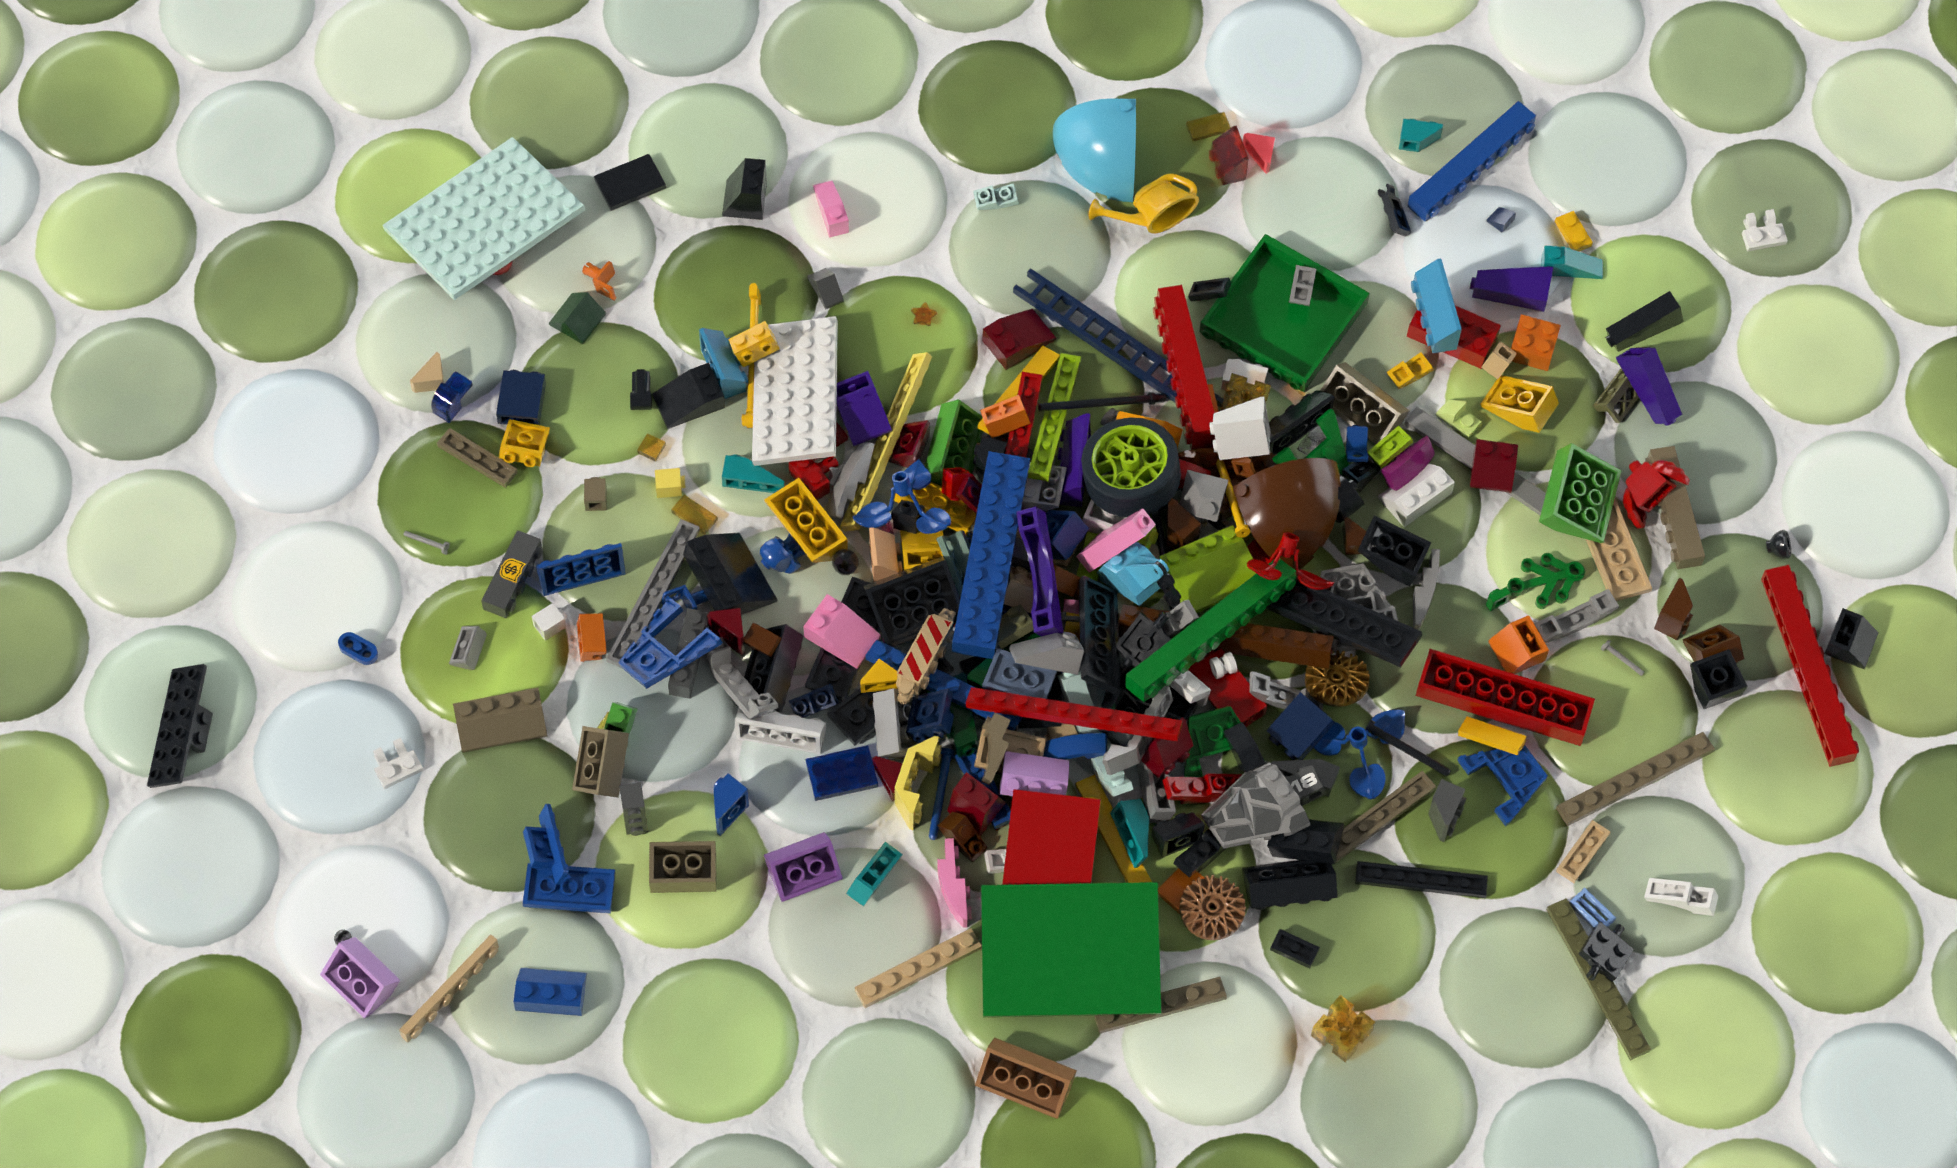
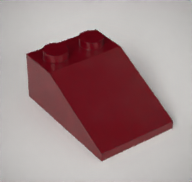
M1033 308L999 318L983 328L982 341L1005 370L1039 351L1042 346H1047L1056 340L1055 335Z

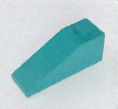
M1544 246L1541 267H1553L1552 276L1590 279L1603 278L1602 259L1567 247Z
M736 454L731 456L725 455L722 487L775 493L785 487V481L761 466H754L748 458Z
M1141 799L1119 801L1110 814L1134 868H1138L1148 857L1149 816Z
M884 842L856 877L846 894L864 907L903 854L887 842Z

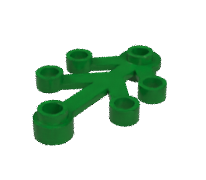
M1544 553L1540 560L1542 566L1534 563L1530 558L1523 559L1521 563V570L1523 572L1529 573L1532 571L1541 575L1540 577L1522 581L1520 578H1511L1507 584L1511 596H1519L1523 593V590L1546 584L1541 595L1537 596L1535 601L1537 608L1545 609L1548 606V598L1557 581L1566 579L1562 589H1559L1555 595V600L1563 604L1568 600V593L1573 583L1583 579L1585 568L1580 562L1573 561L1567 564L1554 558L1550 553ZM1544 558H1549L1550 562H1545ZM1528 563L1531 565V567L1527 568L1524 566V564ZM1552 565L1560 569L1561 571L1553 572L1544 567H1550ZM1571 571H1576L1578 574H1572ZM1517 587L1518 591H1514L1511 588ZM1563 594L1565 598L1562 599L1558 595ZM1539 600H1544L1546 603L1541 604Z

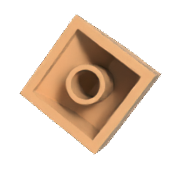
M874 527L869 528L873 582L902 572V561H897V555H901L900 543H895V535Z

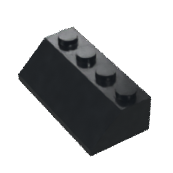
M1316 390L1312 394H1306L1298 404L1290 405L1281 416L1272 418L1269 422L1271 432L1270 452L1276 456L1285 447H1290L1319 425L1316 420L1328 409H1333L1335 397L1332 394Z
M787 624L766 628L782 639L771 657L752 648L744 678L759 695L769 693L778 703V708L774 711L782 712L785 706V700L791 686V679L796 668L797 658L804 635Z
M1298 860L1242 868L1247 899L1251 909L1262 910L1269 906L1285 907L1292 903L1308 904L1310 901L1320 900L1325 902L1330 901L1332 898H1338L1336 872L1332 864Z

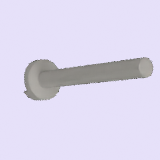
M408 531L404 532V536L439 548L442 554H448L449 542L441 544Z
M1610 640L1602 645V651L1607 649L1640 676L1643 675V670L1609 645L1611 643Z

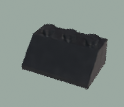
M1309 819L1310 826L1292 835L1284 836V833L1272 835L1271 839L1268 840L1267 846L1272 857L1335 864L1344 824Z

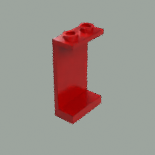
M1221 648L1216 652L1211 651L1199 663L1195 662L1188 670L1211 689L1208 700L1215 709L1231 706L1245 727L1266 715L1267 705L1250 693V684L1238 669L1236 673L1224 674L1222 678L1216 679L1214 677L1209 660L1214 657H1223L1225 652Z

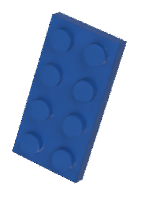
M528 863L523 907L611 914L616 873L614 869L568 866V875L558 885L555 884L552 868L533 867L531 863Z

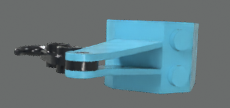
M1138 542L1112 557L1097 571L1101 582L1137 605H1141L1160 588L1165 594L1163 598L1168 605L1174 609L1180 604L1181 595L1173 585L1175 580L1167 573L1169 571L1167 564L1161 559H1156L1148 548Z

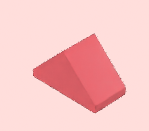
M1251 133L1244 134L1242 146L1267 174L1270 170L1275 137Z

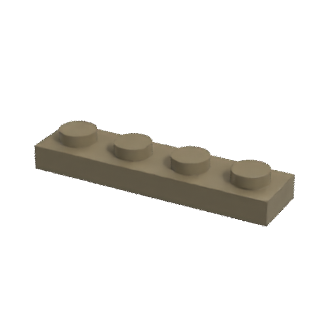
M451 428L437 442V446L504 488L508 486L518 473L517 468Z

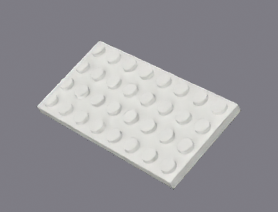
M836 316L768 325L776 338L780 350L755 361L753 465L759 466L836 456L838 335Z

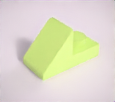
M1448 400L1436 412V416L1469 439L1481 426L1482 421L1465 410L1466 401Z

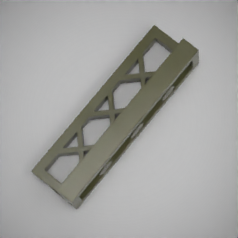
M1622 368L1593 405L1597 412L1607 411L1616 423H1620L1639 398ZM1631 387V397L1629 400H1626V391ZM1618 402H1620L1621 406L1619 414L1614 410Z

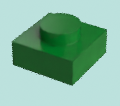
M1507 587L1501 590H1493L1488 595L1486 603L1490 612L1508 603L1511 592Z

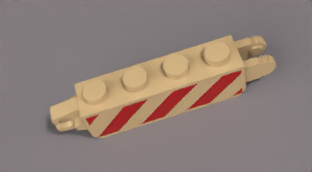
M944 608L939 615H928L897 671L896 685L899 691L897 697L899 703L904 705L910 702L913 695L918 696L922 689L925 690L930 679L929 675L935 673L938 659L944 657L947 643L953 641V624L956 612Z

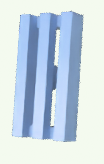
M1586 888L1569 902L1571 907L1593 928L1598 924L1596 920L1602 922L1606 927H1609L1616 920V917ZM1582 896H1584L1591 904H1593L1608 920L1606 921L1601 915H1599L1597 911L1582 898Z

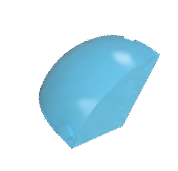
M1136 99L1092 100L1073 106L1063 112L1053 125V142L1056 153L1061 159L1065 170L1075 181L1095 194L1098 192L1106 195L1108 199L1133 202Z

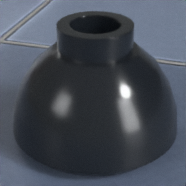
M1786 530L1776 532L1770 540L1766 541L1768 553H1773L1775 556L1783 559L1790 558L1792 552L1791 542Z

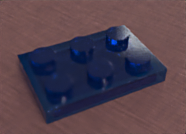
M868 745L805 759L815 801L878 787Z

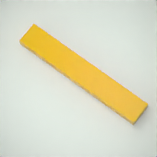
M1042 346L1022 371L1043 375L1044 379L1059 361L1060 354ZM1022 371L996 403L1017 396ZM982 418L978 423V429L989 434Z
M1095 774L1076 782L1075 786L1081 797L1101 799L1098 830L1126 883L1152 882L1143 864L1138 868H1134L1110 814L1113 807L1103 788L1098 783Z

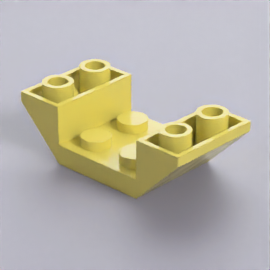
M933 736L908 748L895 785V805L910 830H914L915 824L920 823L923 813L921 811L923 803L920 802V794L912 792V780L916 781L919 769L933 773L934 767L939 766L942 754H940L942 746L939 745L938 736Z

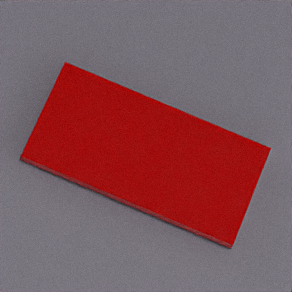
M1013 789L1002 885L1091 883L1101 799Z

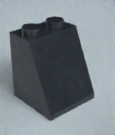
M745 158L726 180L722 217L763 220L767 188L766 160Z

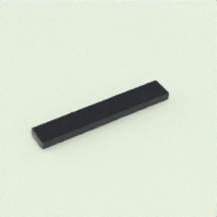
M1357 861L1355 884L1486 899L1488 875Z

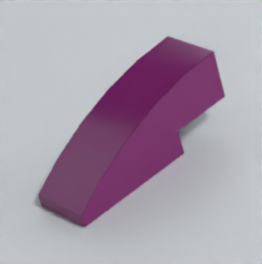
M1428 436L1406 448L1394 458V462L1381 469L1389 488L1395 491L1399 490L1415 478L1432 460L1435 452Z

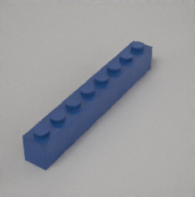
M1517 101L1409 196L1407 207L1424 221L1430 217H1435L1443 205L1447 206L1450 204L1457 193L1460 194L1466 189L1469 182L1476 181L1484 169L1488 170L1498 157L1501 158L1507 153L1511 145L1515 146L1518 144L1525 133L1529 134L1534 129L1536 115L1521 102Z

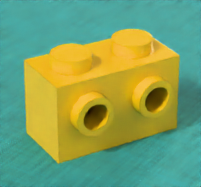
M766 321L728 339L742 367L780 350L776 338Z

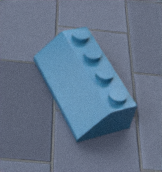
M1440 258L1415 272L1414 280L1411 281L1412 292L1416 293L1417 296L1416 307L1422 314L1421 325L1423 329L1426 328L1427 332L1426 343L1427 346H1431L1432 353L1457 350L1462 330L1443 262Z

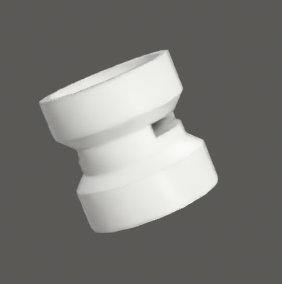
M1231 652L1225 653L1223 657H1214L1209 660L1212 673L1216 679L1222 678L1224 674L1237 672V664Z

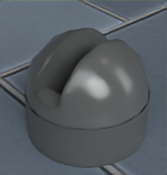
M345 929L337 931L334 936L336 946L339 944L338 940L343 934L346 935L342 937L340 942L352 938L351 933Z

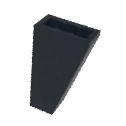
M1669 291L1607 327L1606 332L1608 336L1605 337L1611 348L1614 346L1619 352L1684 322L1681 307Z

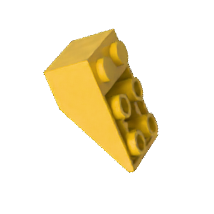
M900 530L904 571L943 556L936 539L943 536V530L932 534H925L920 531L917 534Z

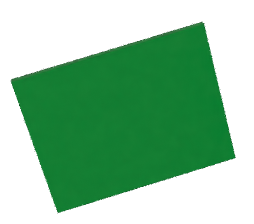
M1158 882L981 885L983 1018L1161 1015Z

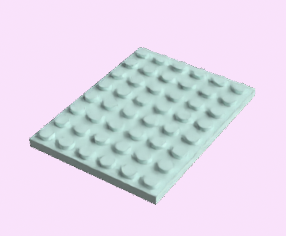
M512 137L383 224V228L456 300L584 212L585 207Z

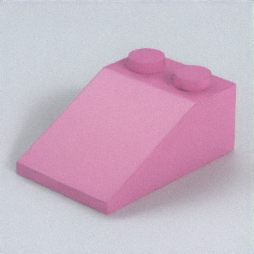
M828 594L803 626L804 638L856 669L864 661L865 655L874 642L881 637V634L849 607Z

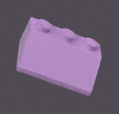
M1006 751L998 794L1013 796V789L1066 795L1069 760Z
M356 937L339 942L320 973V976L364 1018L370 1016L392 995L400 982V979Z

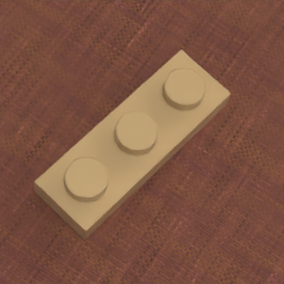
M1592 820L1561 862L1556 872L1572 883H1575L1611 832Z

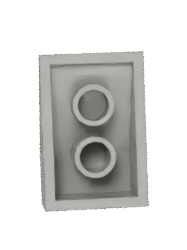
M1063 632V634L1054 633L1011 644L1009 647L1015 663L1078 675L1084 653L1080 641L1075 634L1070 632Z

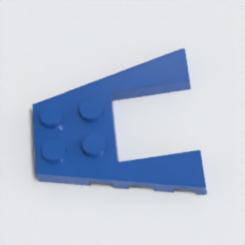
M669 596L665 598L666 602L661 609L658 608L653 614L654 619L649 626H645L642 629V635L637 642L631 644L618 662L622 669L646 689L723 643L708 628L700 633L676 656L658 642L654 637L683 612L682 607Z

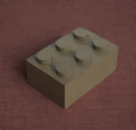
M650 842V893L716 892V842Z

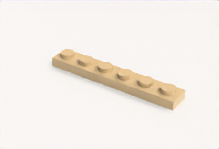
M972 928L856 986L855 992L863 1006L867 1008L981 950L982 945Z
M490 934L399 1029L401 1037L407 1043L412 1038H417L422 1032L423 1026L427 1022L431 1023L436 1018L437 1012L452 1001L453 995L458 990L461 991L466 987L468 979L473 974L477 975L482 970L483 964L497 954L499 945L494 936Z

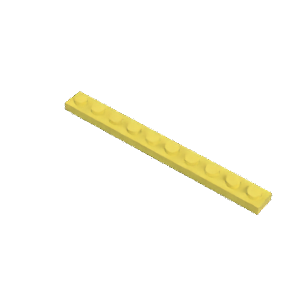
M927 352L912 355L887 414L892 431L879 436L875 442L865 484L857 485L854 501H850L841 522L840 528L844 531L859 530L861 525L853 520L852 516L871 503L878 489L880 479L885 472L886 465L900 437V432L907 420L910 408L915 401L924 375L929 368L932 356Z

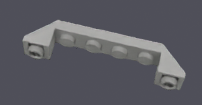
M720 637L723 643L705 654L714 678L748 719L769 714L777 709L778 703L769 693L759 695L732 664L731 647Z
M1169 685L1163 687L1153 697L1151 705L1145 710V715L1165 716L1173 701ZM1134 735L1129 740L1127 747L1111 744L1108 752H1105L1103 756V764L1107 774L1113 775L1139 764L1153 738Z

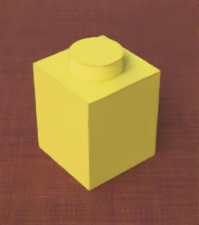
M680 468L655 470L657 498L682 496V488H686L685 475H680Z

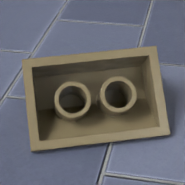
M582 726L572 790L619 798V785H621L625 766L624 761L629 733Z

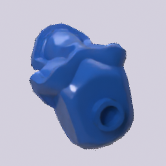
M790 533L784 541L775 536L765 542L760 548V555L763 558L761 562L768 570L772 568L778 572L788 574L801 567L797 559L806 555Z

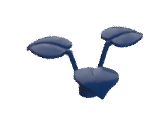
M919 459L905 471H898L893 474L892 481L894 487L891 488L888 507L883 502H872L852 516L856 523L864 527L878 528L884 526L892 519L890 511L893 509L895 493L901 497L910 494L919 514L922 516L916 521L917 529L920 532L932 534L942 531L951 525V518L943 509L931 508L924 513L912 489H923L929 485L932 479L930 472Z
M1404 710L1384 711L1371 719L1375 721V726L1399 740L1403 737L1405 731ZM1335 722L1331 729L1316 744L1315 750L1326 756H1334L1341 751V744H1346L1350 741L1354 748L1359 749L1363 767H1358L1352 771L1349 778L1350 786L1353 791L1370 800L1377 798L1385 786V773L1378 764H1371L1367 767L1363 748L1367 745V736L1373 739L1379 737L1369 733L1368 730L1362 727H1354L1344 740L1345 730L1341 724ZM1379 738V740H1380L1382 743H1384V744H1389V743H1387L1386 741H1384V740H1382V739Z

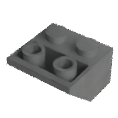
M1441 779L1433 796L1428 813L1442 842L1445 841L1447 835L1452 836L1456 827L1455 824L1462 814L1467 799L1463 797L1465 793L1464 788Z

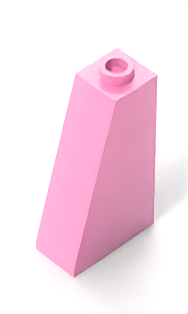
M1142 508L1100 532L1076 557L1090 573L1146 536L1156 524Z

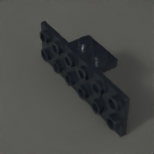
M205 664L172 669L147 786L150 788L181 784L189 749L197 753L205 752L213 715L212 712L199 705L207 670Z

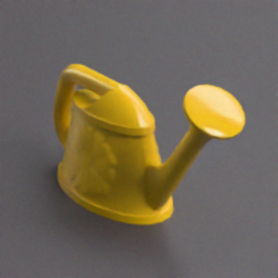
M1165 174L1137 191L1134 196L1133 205L1138 209L1139 213L1127 214L1105 209L1097 199H1094L1089 208V220H1093L1098 216H1106L1146 226L1147 230L1152 234L1161 233L1176 226L1194 211L1199 203V197L1196 196L1197 186L1193 181L1178 174ZM1170 181L1176 182L1187 187L1189 189V193L1173 185Z

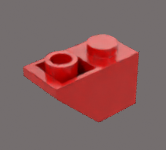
M962 467L943 468L941 493L949 497L950 500L960 501L956 494L963 478H971L980 488H982V484L972 473Z

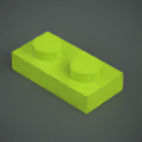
M1397 426L1367 453L1382 469L1410 446L1413 440L1400 426Z

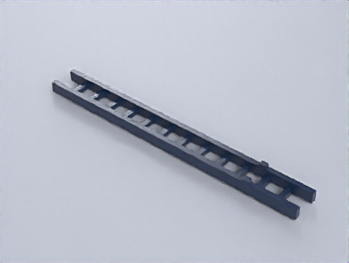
M1031 268L1027 271V277L1039 284L1030 294L1017 284L1013 287L1015 295L1048 316L1051 321L1057 322L1161 394L1165 393L1166 397L1175 403L1177 393L1168 387L1171 384V378H1173L1172 373L1170 372V376L1164 383L1152 377V374L1159 366L1167 371L1166 359ZM1044 288L1055 295L1047 305L1036 298ZM1060 299L1067 306H1071L1064 316L1052 309ZM1076 311L1087 317V320L1081 327L1069 320ZM1092 322L1104 328L1097 338L1085 331ZM1109 333L1121 340L1114 349L1102 343ZM1126 344L1138 351L1130 361L1118 354ZM1142 355L1154 362L1147 372L1135 365ZM1215 393L1217 406L1220 407L1219 411L1234 406Z

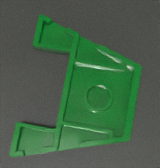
M1328 409L1316 420L1326 439L1304 458H1325L1336 461L1339 473L1343 476L1342 470L1349 466L1335 412L1333 409ZM1286 447L1272 458L1276 464L1297 460L1290 448Z
M1231 706L1188 717L1187 726L1193 747L1188 752L1190 757L1184 764V777H1203L1199 758L1231 750L1223 731L1240 723Z

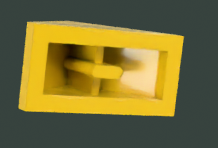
M878 659L860 680L861 693L898 689L896 685L897 671L881 659Z

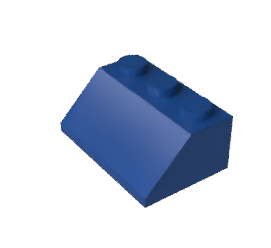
M520 968L516 979L513 1000L515 1011L582 1016L587 973Z

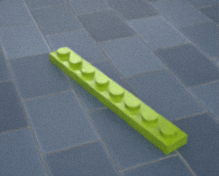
M1060 354L1047 403L1071 400L1081 363V356ZM1068 409L1045 411L1029 467L1028 478L1049 482Z

